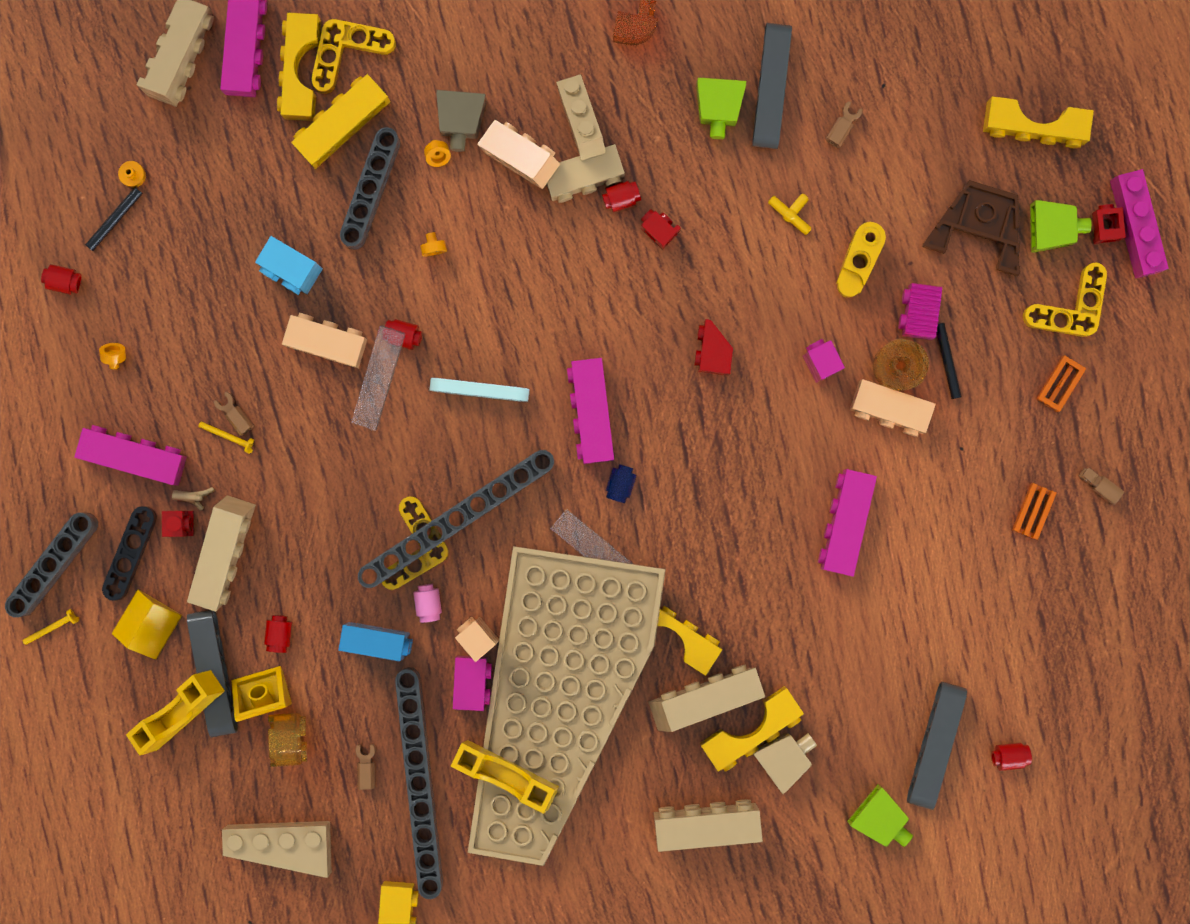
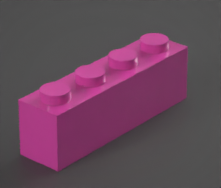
M228 0L220 88L225 95L256 97V90H260L261 76L258 75V65H262L263 50L260 49V40L265 38V25L262 24V17L267 13V0Z
M1143 169L1116 176L1110 180L1116 207H1123L1125 241L1135 279L1169 269Z
M602 358L571 361L572 368H567L568 382L574 383L575 393H570L572 409L577 408L578 418L573 419L575 434H580L581 444H576L578 459H583L584 464L614 461Z
M92 425L91 429L82 428L74 458L179 486L187 456L180 454L181 449L166 446L165 450L155 447L156 442L141 439L140 443L131 441V435L116 432V436L106 434V428Z
M849 469L843 470V474H838L835 488L839 489L837 499L833 498L830 506V513L833 514L832 522L826 525L824 538L827 539L825 549L821 548L818 558L821 569L854 577L877 476Z

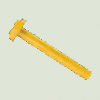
M202 421L198 425L199 428L245 447L244 452L248 454L253 451L251 448L255 440L252 438L245 441Z
M72 609L66 611L67 616L22 641L27 645L68 622L72 624L77 623L79 617H76Z

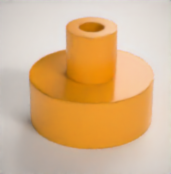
M433 140L424 149L426 162L430 166H443L451 158L449 146L443 141Z
M127 161L120 166L118 176L120 181L127 187L137 188L144 183L146 172L139 163Z
M435 232L425 234L427 243L420 245L423 257L447 252L445 240L437 241Z
M108 343L99 348L100 361L108 364L110 369H118L119 363L126 359L125 346L120 343Z

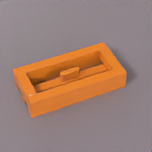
M1062 356L1036 400L1053 408L1057 413L1060 412L1086 368L1067 356ZM1067 363V369L1063 373L1062 377L1060 378L1059 382L1057 383L1049 398H1046L1045 396L1052 387L1053 383L1055 382L1059 373L1063 369L1064 365ZM1075 368L1077 372L1058 403H1054L1053 401Z
M1031 483L1012 530L1038 540L1057 492ZM1038 491L1039 494L1026 527L1022 529L1021 526L1034 493ZM1045 495H1048L1032 533L1030 531Z

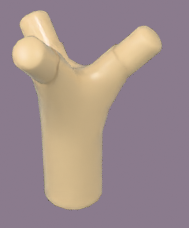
M211 487L198 492L174 490L172 500L192 503L201 511L204 507L199 501H202L204 496L214 492V488Z

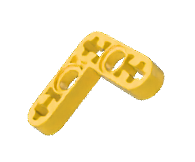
M337 19L328 20L322 28L312 74L314 88L322 94H328L334 90L344 47L388 55L396 47L393 34L386 29ZM334 26H337L341 32L336 34L334 38V43L338 47L332 44H325L326 41L331 43L332 36L328 30H333ZM356 31L366 33V39L363 43L357 44L353 42L352 36ZM371 33H374L373 37L376 40H383V37L386 36L388 41L391 42L390 45L386 44L384 48H381L380 43L372 41V46H369ZM327 50H332L336 53V58L332 63H325L322 60V55ZM320 66L326 69H333V72L327 71L326 76L330 83L325 84L324 87H321L318 79H323L324 70L320 69Z
M1091 263L1082 270L1075 310L1034 304L1024 310V323L1028 327L1081 337L1094 334L1099 326L1107 279L1105 267L1100 263ZM1095 268L1096 273L1100 274V277L1094 280L1093 287L1098 286L1099 288H1085V285L1089 286L1092 283V276H1089L1088 272L1093 271ZM1086 293L1095 295L1096 304L1093 307H1088L1084 304L1083 297ZM1036 309L1038 310V315L1047 316L1048 311H1050L1048 326L1045 325L1047 322L1045 319L1036 320L1034 323L1033 318L1029 317V313H1033ZM1058 313L1064 314L1067 318V324L1063 328L1057 327L1054 323V317ZM1073 315L1076 316L1074 319V321L1076 322L1085 321V319L1087 318V322L1091 324L1092 327L1086 329L1085 332L1083 326L1074 325L1073 330H1071L1070 328L1073 324Z
M406 497L400 502V514L412 534L417 531L420 523L428 524L432 521L418 498ZM408 501L411 504H417L418 507L415 508V512L418 516L422 513L425 518L417 520L413 525L410 520L415 519L412 513H405L404 511L407 508L406 502ZM432 526L428 538L431 540L436 535L439 540L442 536L436 526ZM442 542L436 546L437 548H443L444 551L441 552L442 558L431 557L432 549L418 558L422 563V568L419 572H411L408 566L403 569L409 575L408 579H405V576L402 575L396 579V585L392 582L387 583L386 580L382 582V585L390 590L400 588L442 563L448 557L449 550L446 543ZM420 549L416 550L410 555L418 554L420 552ZM399 561L387 567V569H395L398 566Z

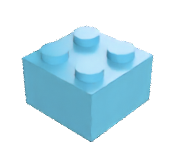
M270 236L255 261L261 267L259 272L275 282L280 278L283 280L281 285L297 295L301 291L308 295L323 269L315 261Z

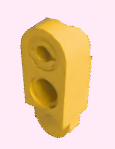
M874 222L864 223L853 234L836 282L838 292L843 297H854L861 293L863 286L866 284L886 240L885 231L879 224ZM867 233H873L875 235V240L873 242H868L866 240ZM856 256L862 257L865 261V267L861 269L856 268L853 264V258Z

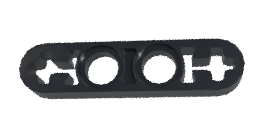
M137 507L130 516L103 583L102 592L108 600H121L128 593L156 523V513L150 507ZM147 511V517L150 518V521L144 522L141 529H146L145 534L139 530H133V526H140L141 519L138 518L139 513L144 514ZM132 534L138 535L141 539V544L137 549H132L128 545V538ZM122 558H127L131 562V569L126 573L118 568V563ZM114 573L121 577H127L126 581H119L118 588L121 589V592L115 593L113 596V591L109 587L117 583L118 577H113Z

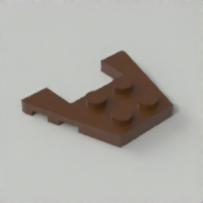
M969 180L925 240L922 247L945 254L953 229L1002 244L995 270L1019 276L1018 195Z

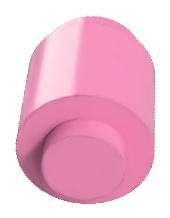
M433 584L419 585L418 590L413 592L416 616L419 617L420 622L440 620L442 609L439 588H433Z

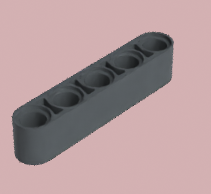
M766 23L752 146L778 149L792 35L791 25Z
M384 127L377 131L343 222L340 239L349 249L357 250L365 244L397 157L400 139L391 128ZM385 136L394 137V142L391 146L385 147L381 144ZM376 160H384L386 163L382 170L376 171L373 169V164ZM369 183H374L377 186L375 193L371 195L365 194V186ZM360 207H366L368 209L367 216L362 219L356 218V210ZM358 231V240L353 243L347 242L348 233Z
M76 513L70 517L6 600L5 610L10 616L17 618L28 616L36 609L97 530L98 521L93 514ZM82 517L88 521V527L85 531L79 528V520ZM67 537L72 541V548L69 551H66L63 547V541ZM50 558H53L57 564L53 572L47 567V562ZM35 578L41 584L38 592L34 591L31 586ZM18 599L23 600L25 604L22 612L16 609Z
M205 610L187 614V626L196 673L211 670L225 690L204 709L209 736L213 738L237 733L238 726L234 718L233 698L216 613L212 610Z
M940 682L908 790L907 803L930 810L935 808L967 697L966 688Z

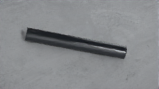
M134 187L85 245L94 251L143 193Z
M940 323L937 326L936 334L951 399L961 398L945 323Z

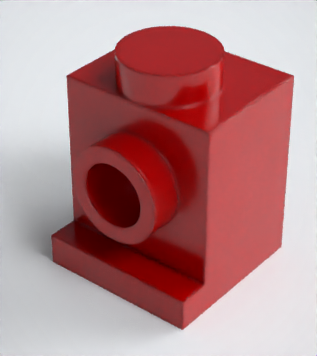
M1114 204L1098 206V210L1092 213L1094 244L1119 242L1125 239L1123 207L1114 208ZM1103 220L1109 222L1110 226L1108 229L1104 228Z
M650 209L641 219L643 222L641 230L662 250L681 230L679 225L673 228L671 226L673 221L663 212L659 214Z
M162 511V537L194 536V511Z

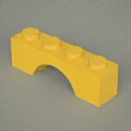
M287 13V21L283 20L282 35L286 37L285 46H281L280 59L284 61L283 71L279 72V86L282 87V96L277 98V111L281 112V116L285 120L312 121L316 113L317 96L313 90L300 83L298 66L302 57L309 50L319 46L321 19L318 14Z
M992 96L986 104L983 132H988L991 137L1004 138L1005 135L1015 136V140L1030 141L1032 138L1039 139L1040 143L1046 145H1054L1056 142L1066 143L1065 146L1069 148H1081V145L1083 146L1090 141L1094 110L1068 107L1061 113L1058 120L1052 123L1040 124L1031 121L1022 113L1018 100Z
M664 606L660 609L658 626L668 627L681 637L685 649L683 661L706 676L722 651V648L718 646L720 641L708 633L703 637L696 632L698 630L697 626L688 620H685L684 623L680 622L675 618L677 613Z
M211 670L193 674L176 689L178 695L168 705L155 714L143 719L126 734L139 756L159 750L225 691Z
M785 686L763 700L765 708L764 718L755 731L747 735L736 736L719 729L700 742L701 747L718 772L722 769L725 772L730 770L737 764L736 760L743 755L745 757L752 755L759 749L757 745L765 740L767 743L773 741L780 735L778 731L786 726L792 728L801 721L800 716L804 713Z
M469 740L461 743L451 764V767L472 778L487 781L508 791L521 803L543 814L549 810L560 787Z

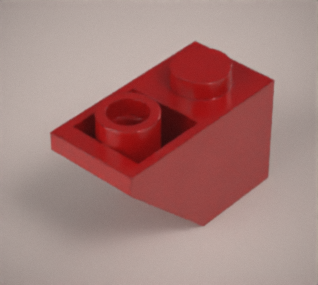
M705 319L704 325H699L697 340H701L702 344L701 351L696 350L694 365L699 366L698 372L729 376L733 347L714 323L709 319Z

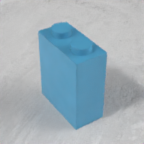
M348 622L343 624L338 651L401 661L411 653L413 639H409L410 632Z

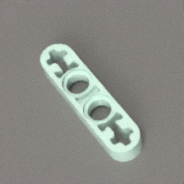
M431 378L429 391L528 402L530 389Z

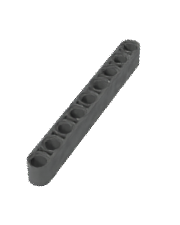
M546 450L537 451L364 565L358 572L359 583L366 588H373L548 473L554 465L553 455ZM543 455L548 458L549 465L546 469H539L536 466L535 459L537 456ZM521 469L527 473L528 479L525 483H517L514 480V472ZM495 484H503L506 487V495L504 497L498 498L493 495L492 487ZM474 498L484 500L485 508L483 511L475 512L472 510L470 503ZM459 512L463 515L464 521L460 526L450 524L449 516L451 513ZM432 526H437L442 530V537L437 541L430 540L427 536V531ZM411 540L420 543L421 549L416 555H410L406 552V544ZM388 555H395L399 559L398 566L393 570L387 569L384 565V560ZM367 569H373L377 573V579L372 584H367L363 581L362 575Z
M408 667L397 674L395 684L419 894L423 898L434 899L442 890L443 874L420 673L416 669ZM410 673L415 679L413 686L408 687L402 683L403 674ZM407 699H413L417 702L418 707L415 712H409L405 709L404 703ZM409 725H416L420 728L419 737L414 738L408 734L407 728ZM414 750L420 751L423 755V761L420 763L413 762L410 758V753ZM416 776L423 777L426 781V787L422 789L416 788L413 784V778ZM419 802L426 803L429 807V812L426 814L418 813L416 804ZM419 829H429L432 837L428 840L422 839L418 833ZM423 854H430L434 857L435 863L433 865H425L421 860V856ZM426 880H433L437 883L438 888L434 891H429L425 888L424 882Z

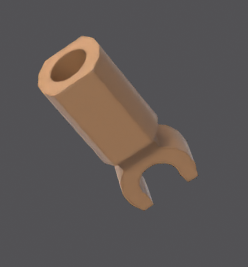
M851 102L845 104L842 110L843 117H838L826 137V141L836 148H841L853 128L852 122L858 120L863 111L860 108L857 114H850L848 108Z
M225 392L224 395L227 397L228 403L222 406L218 400H215L214 406L226 413V419L241 437L253 429L254 425L242 409L234 405L235 400L232 394Z
M1084 468L1079 474L1082 480L1093 486V491L1111 504H1116L1124 494L1122 489L1106 477L1098 476L1090 468Z
M358 744L355 749L356 755L360 759V762L357 763L358 789H375V762H372V757L376 752L375 744L370 745L369 754H364L361 751V744Z

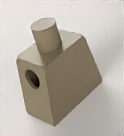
M437 90L436 96L441 136L450 137L449 150L464 152L466 138L477 139L487 101L486 95Z

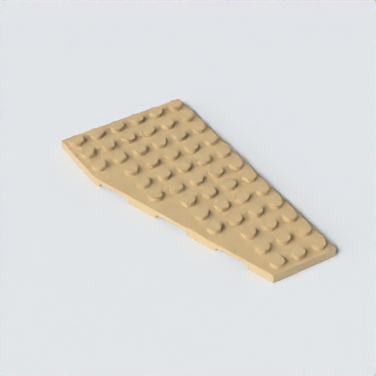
M513 546L483 748L560 787L549 810L543 814L521 803L508 791L478 779L468 853L541 866L545 865L655 646L666 569Z

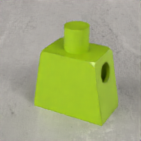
M712 78L697 79L696 90L699 120L701 124L710 125V138L725 139L726 126H736L746 81Z
M1041 200L1034 201L1030 204L1031 253L1071 246L1077 243L1078 234L1091 232V219L1077 218V207L1073 205Z
M877 784L847 821L851 827L884 846H888L894 839L901 846L905 847L913 837L903 827L909 818L879 784Z

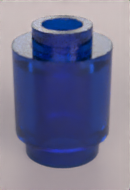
M619 464L618 469L612 468L605 491H608L606 498L626 503V499L630 498L637 475L632 474L633 468Z

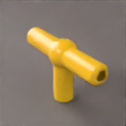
M800 194L790 208L776 196L770 198L768 204L779 212L786 222H790L804 235L810 232L811 227L797 215L809 201L805 194Z

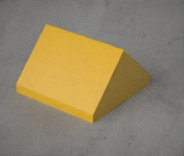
M138 589L113 630L112 635L127 649L156 660L182 615Z
M281 666L231 680L234 718L236 722L286 708L292 704Z

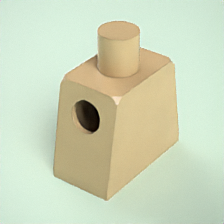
M786 733L758 747L759 749L753 754L781 793L784 794L811 767L812 764L805 754L814 749L817 744L809 733L797 742L789 733Z

